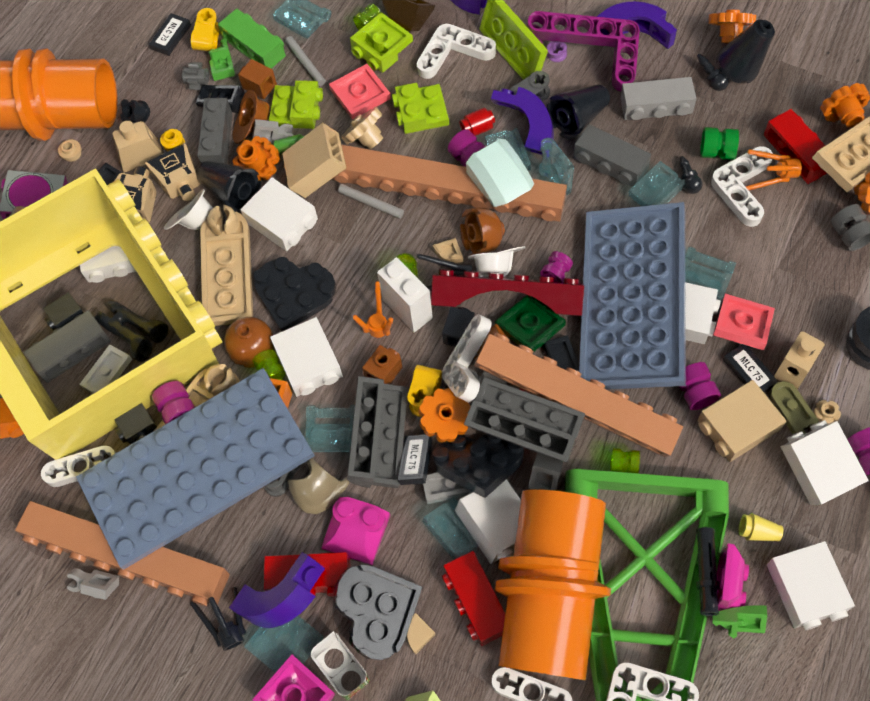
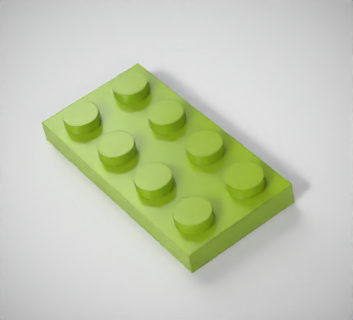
M487 0L479 30L485 37L495 41L498 52L523 80L532 73L541 71L548 53L546 47L511 10L505 1Z

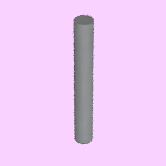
M292 36L287 37L285 40L286 44L311 77L318 81L319 86H323L326 80Z
M344 184L339 186L338 192L400 219L404 214L403 209Z

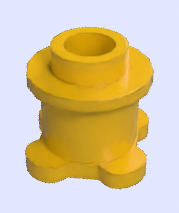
M169 129L160 137V142L167 152L185 143L182 133L177 129Z

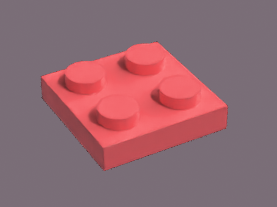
M368 64L329 84L330 90L352 119L391 99L390 92Z
M725 294L713 335L764 351L775 308Z

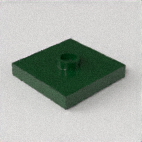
M526 295L499 317L495 324H498L505 335L517 345H524L535 352L566 326V320L540 300Z

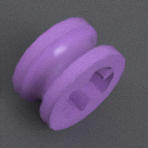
M551 41L548 44L547 56L551 61L561 62L567 57L565 42Z

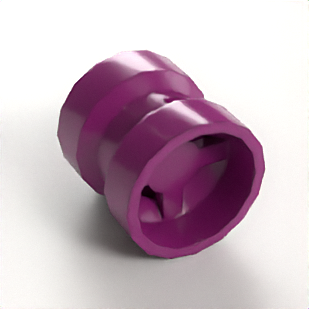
M553 251L548 258L549 263L543 266L540 275L554 277V281L563 282L564 274L570 271L573 262L566 254Z

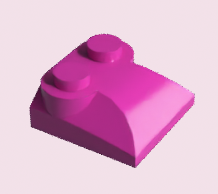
M339 497L333 506V515L321 549L331 553L347 552L350 559L372 566L387 527L390 513L376 505L357 499Z
M730 543L721 552L716 574L717 581L720 582V589L717 590L719 611L745 606L746 592L742 590L743 581H747L749 565L745 564L744 558H742L736 546Z
M291 655L252 700L331 701L335 693L296 657Z

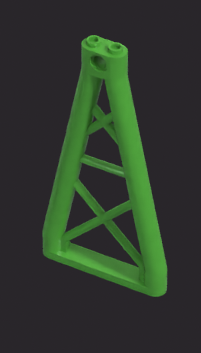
M586 469L567 470L565 473V492L596 499L598 489L695 497V507L646 550L607 509L605 510L604 522L637 558L607 584L604 583L600 560L597 581L611 588V594H613L645 566L681 606L674 635L612 629L607 601L609 596L597 598L594 604L589 648V662L596 701L607 700L612 675L618 666L615 641L672 646L666 674L694 683L708 617L700 614V590L697 589L696 582L699 581L697 535L684 591L653 558L700 518L698 528L709 527L715 530L717 574L729 518L728 483L714 479ZM624 679L620 690L614 687V692H624L630 697L632 692H625L628 683ZM669 682L667 699H670L672 693L681 696V701L690 699L691 695L688 694L687 688L684 687L681 691L672 690L674 683ZM659 683L650 693L655 695L661 694L663 683ZM636 696V700H635V701H652V700L645 699V698L641 699L639 696ZM616 698V699H614V700H612V701H625V700H623V699H621V698Z

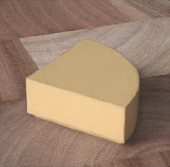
M456 238L433 245V250L440 259L454 263L463 262V256Z
M415 613L407 633V638L412 651L416 655L436 634Z

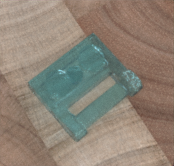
M286 0L275 11L273 17L276 22L308 39L323 22H327L330 19L331 10L325 7L321 8L308 0ZM298 6H301V7H303L304 9H306V10H308V11L314 13L315 16L312 15V14H310V13H308L307 11H305V10L299 8Z
M545 138L541 141V151L543 153L539 173L541 176L548 177L550 182L567 185L566 195H568L572 190L574 165L553 139Z
M689 246L685 255L686 283L717 289L716 299L722 301L737 263L733 261L728 263L697 252L696 248ZM692 260L716 268L718 270L724 271L725 273H721L710 268L698 265L696 263H693Z
M308 405L306 407L305 439L313 452H350L355 405H350V408H316L315 405ZM316 418H350V424H316Z

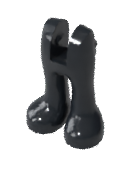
M112 300L105 304L115 314L112 319L101 311H98L95 316L96 321L103 328L119 336L129 344L130 353L138 362L145 361L152 352L150 340L160 343L166 338L169 331L168 325L163 321L145 319L124 305ZM127 323L131 324L132 326L136 327L140 332L144 333L148 338L141 334H138L137 332L129 329L124 325Z

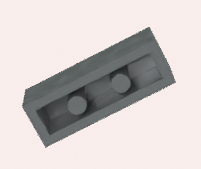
M204 98L197 155L201 164L207 161L228 163L233 114L227 98Z
M588 124L575 143L573 158L582 164H588L598 169L603 174H608L618 179L623 184H628L635 188L649 167L651 153Z
M88 310L83 314L77 315L65 326L57 328L43 340L34 343L24 353L37 373L46 383H49L110 343L111 340Z

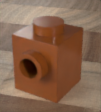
M253 59L246 66H243L238 74L242 88L246 91H255L256 95L262 99H265L275 85H277L273 69Z
M379 345L362 367L364 377L383 379L384 384H391L403 368L401 356L394 349H386Z

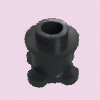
M127 99L121 101V120L123 122L129 120L132 123L140 121L145 123L148 120L150 108L145 101L131 100L129 102Z

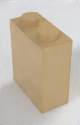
M321 123L282 153L287 185L291 191L304 198L346 169L339 133L324 123Z
M752 380L703 410L699 416L698 424L701 431L706 436L709 435L714 441L717 452L731 462L781 431L787 421L755 381Z

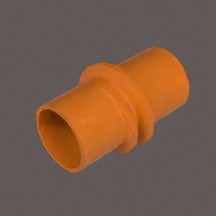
M42 48L37 50L36 53L31 49L18 50L14 60H0V130H26L32 138L46 141L51 138L55 129H99L113 126L117 114V88L113 70L109 62L104 58L56 59L48 48Z
M531 489L522 491L513 556L500 558L498 569L510 575V578L497 580L495 587L496 592L508 597L498 666L586 680L595 599L611 595V588L597 581L606 503L602 500L562 491Z

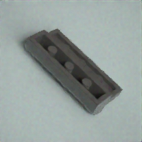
M358 376L347 480L352 484L370 488L371 485L391 488L399 487L398 475L403 450L408 387L384 384L383 379Z
M484 377L464 425L567 463L574 449L585 413Z

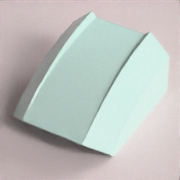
M497 139L494 143L480 151L474 152L466 162L467 175L493 207L511 202L531 190L534 185L523 162L506 139Z

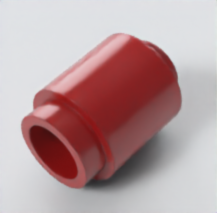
M483 107L465 115L459 123L461 130L468 129L477 136L493 129L495 118L491 110L487 111Z

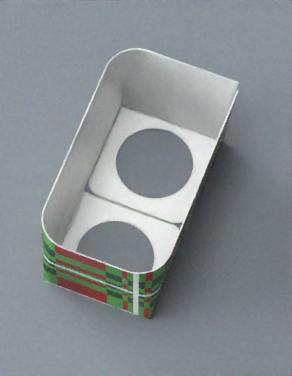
M334 631L312 649L311 657L338 694L347 701L370 682L364 668L337 633L335 635ZM330 649H339L344 655L343 664L336 669L327 667L324 662L325 654ZM348 671H355L361 677V684L353 691L345 690L341 684L342 676Z

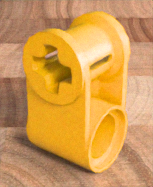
M204 8L197 13L194 30L191 34V47L193 50L210 51L211 49H217L220 29L218 22H216V13L213 9Z
M422 365L415 367L407 396L409 408L413 415L422 417L419 415L418 409L425 396H433L435 390L440 388L442 370Z

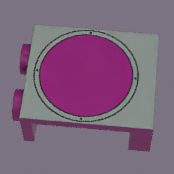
M8 170L6 179L2 180L1 185L3 193L0 199V215L3 220L10 216L15 207H28L67 185L66 176Z

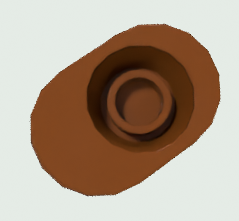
M248 90L241 101L232 134L233 141L237 144L241 143L249 132H253L255 119L266 121L268 119L269 104L258 99L253 90Z

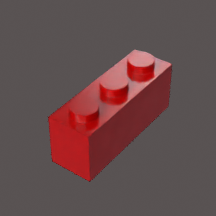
M789 109L768 121L764 136L781 155H789L790 159L800 160L802 165L800 176L807 184L827 174L812 159L816 152L826 145L804 123L799 115L792 109Z
M474 551L443 565L445 574L442 575V579L448 591L453 589L458 598L454 600L460 616L464 614L467 616L470 624L466 628L473 642L478 640L482 647L503 635L505 612Z
M348 553L307 554L325 568L310 590V593L316 596V593H327L328 596H334L335 583L340 575L350 567ZM300 555L265 556L264 590L268 591L277 586Z

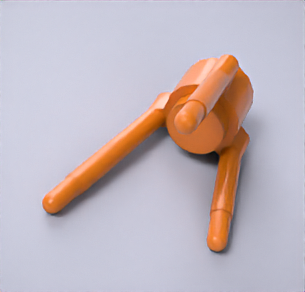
M751 149L747 151L751 155L778 160L777 165L767 166L766 169L768 171H776L777 175L780 176L745 186L748 190L780 182H789L790 178H798L801 174L802 165L799 159H790L789 155L781 156Z
M376 281V314L368 318L367 324L357 315H353V319L362 327L364 333L369 332L373 337L381 338L385 335H390L393 318L390 317L386 320L385 316H383L380 282Z

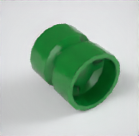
M704 127L701 137L700 157L715 158L719 155L721 159L734 160L737 156L739 145V129L724 128L720 132L718 128Z

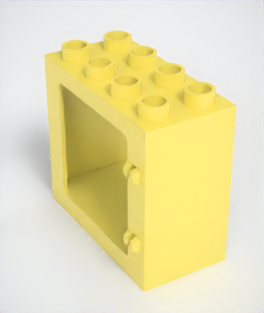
M96 168L0 222V312L108 248L119 246L128 257L181 341L60 414L0 316V394L28 441L55 460L73 455L117 428L118 425L114 419L142 403L146 409L154 405L152 394L161 385L171 381H179L185 386L193 381L204 369L219 364L212 349L223 343L207 311L199 300L195 301L180 270L172 259L169 260L161 248L159 239L147 220L141 218L134 207L136 206L122 182L117 179L106 185Z

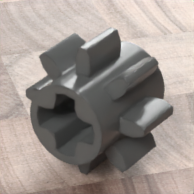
M202 62L188 63V67H184L182 71L183 83L189 84L190 90H200L202 85H207L209 82L208 69L202 68Z

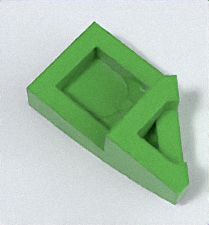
M226 38L220 41L221 45L217 49L209 51L211 57L209 62L214 81L236 76Z
M753 605L719 611V615L712 616V621L715 626L722 625L726 628L728 635L733 639L737 637V632L765 633L767 606Z

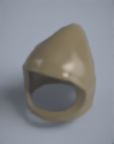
M311 458L307 461L309 466L308 475L300 479H290L287 482L291 495L298 507L306 513L319 514L326 511L336 502L350 482L347 478L339 481Z

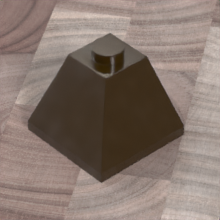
M382 0L389 18L409 33L411 31H419L435 8L434 4L424 0Z

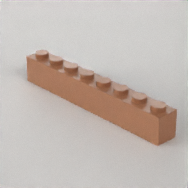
M501 334L488 335L474 364L475 367L533 395L585 413L584 419L663 457L671 456L684 427L677 424V419L664 413L662 416L652 412L653 407L642 402H638V404L628 400V395L620 391L610 392L604 389L605 385L597 380L591 379L587 381L580 377V372L572 368L564 370L556 366L557 362L549 357L543 356L541 359L533 355L534 351L524 345L516 347L508 343L509 339Z
M32 501L29 502L15 529L16 532L23 536L22 541L36 547L38 543L47 545L46 550L61 555L62 551L70 553L69 558L81 563H85L86 559L94 562L93 566L106 572H109L110 568L118 570L119 576L129 580H133L134 576L143 579L142 583L154 589H157L159 585L166 587L169 594L182 598L183 594L192 596L191 601L206 607L210 603V597H214L218 604L230 576L225 568L165 547L159 548L123 570L120 568L100 525Z

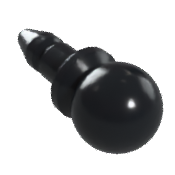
M698 54L699 64L709 74L706 79L710 80L711 87L716 91L725 90L728 87L729 79L720 73L719 68L715 70L714 66L705 56Z
M680 156V167L683 172L681 179L684 190L687 193L696 194L702 189L703 182L698 176L697 171L692 170L689 161L684 156Z

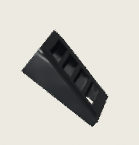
M202 85L196 100L197 106L203 107L204 98H208L209 94L212 93L210 98H227L232 113H239L241 101L245 94L240 85Z

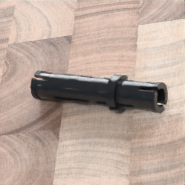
M702 527L696 530L699 581L696 582L697 589L700 590V614L703 616L719 615L717 590L720 589V582L717 581L715 530L709 527Z

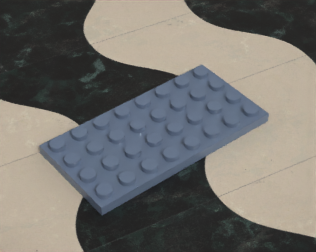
M684 202L586 212L580 377L587 381L591 379L597 380L605 385L604 389L606 390L686 386Z
M262 368L76 476L120 568L124 570L313 458L315 455L265 369Z

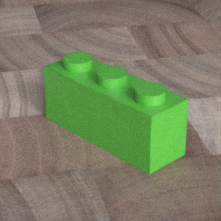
M235 9L218 23L222 38H226L230 45L250 60L253 59L269 68H273L286 57L283 47L284 43L281 38L268 32L264 25L257 24L249 14H244L240 10Z

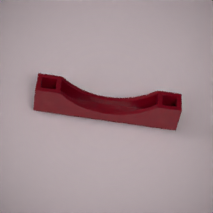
M439 269V273L433 274L431 305L457 307L465 300L478 294L508 290L532 296L549 306L556 314L582 316L584 284L579 283L578 278H564V282L554 281V277L539 276V280H530L529 275L514 274V278H504L503 273H489V277L479 276V272L464 271V275H456L454 270Z

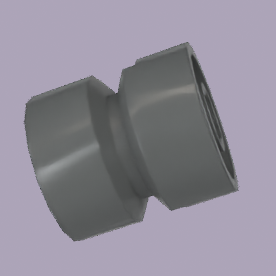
M858 204L842 209L830 221L836 232L843 235L842 241L849 251L858 250L870 243V221H865L867 216Z

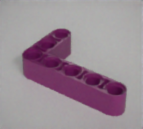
M535 11L529 16L527 27L538 40L614 47L612 86L617 91L621 92L622 84L633 83L635 80L640 32L639 26L635 21ZM538 22L542 25V28H534L532 23ZM562 25L565 30L559 31L554 26ZM584 27L587 32L581 33L577 28ZM600 29H606L610 34L603 35ZM628 31L632 34V37H626L622 32ZM627 53L630 59L626 60L620 54ZM619 75L627 76L629 81H621Z

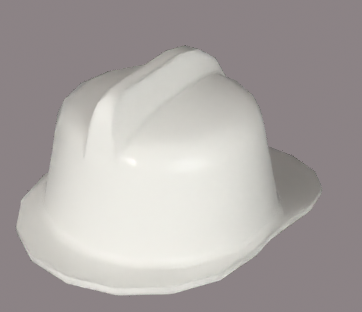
M201 190L190 203L175 213L165 224L164 229L167 230L177 223L189 229H200L209 212L213 209L210 203L203 197L205 190Z
M517 247L497 253L474 254L468 256V259H474L479 276L489 277V273H503L505 277L511 270L513 253L526 247Z

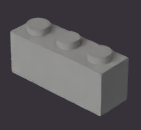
M692 77L622 84L620 100L624 120L692 114L696 103Z

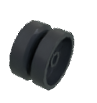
M870 306L859 314L846 336V349L850 357L858 365L869 370Z

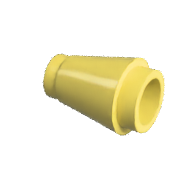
M753 513L750 515L744 514L739 524V535L745 537L746 540L779 542L783 536V526Z

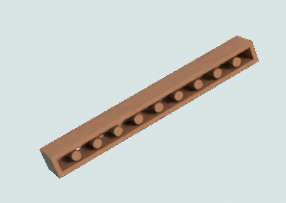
M341 145L346 169L332 178V180L339 183H352L365 188H379L386 192H401L408 196H423L431 200L439 199L453 204L461 203L472 205L475 208H488L501 213L510 212L523 217L532 216L546 221L559 222L561 221L567 185L532 179L534 185L531 190L507 204L493 207L467 175L466 167L346 145Z

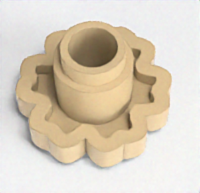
M374 107L364 115L359 114L350 122L351 126L341 136V139L346 145L358 139L364 147L367 146L369 149H372L383 139V136L380 134L381 130L375 124L382 116V113L377 107Z

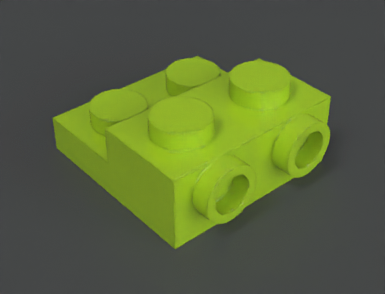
M381 12L350 37L351 52L357 59H365L373 71L378 69L383 73L398 61V53L413 42V35Z
M296 80L295 86L275 85L269 121L278 122L279 127L282 124H291L293 128L315 129L316 120L320 119V107L318 104L323 100V89L319 88L318 81Z
M417 83L395 87L396 93L392 94L394 108L399 107V112H396L399 126L403 125L405 134L449 125V118L440 84L418 88Z

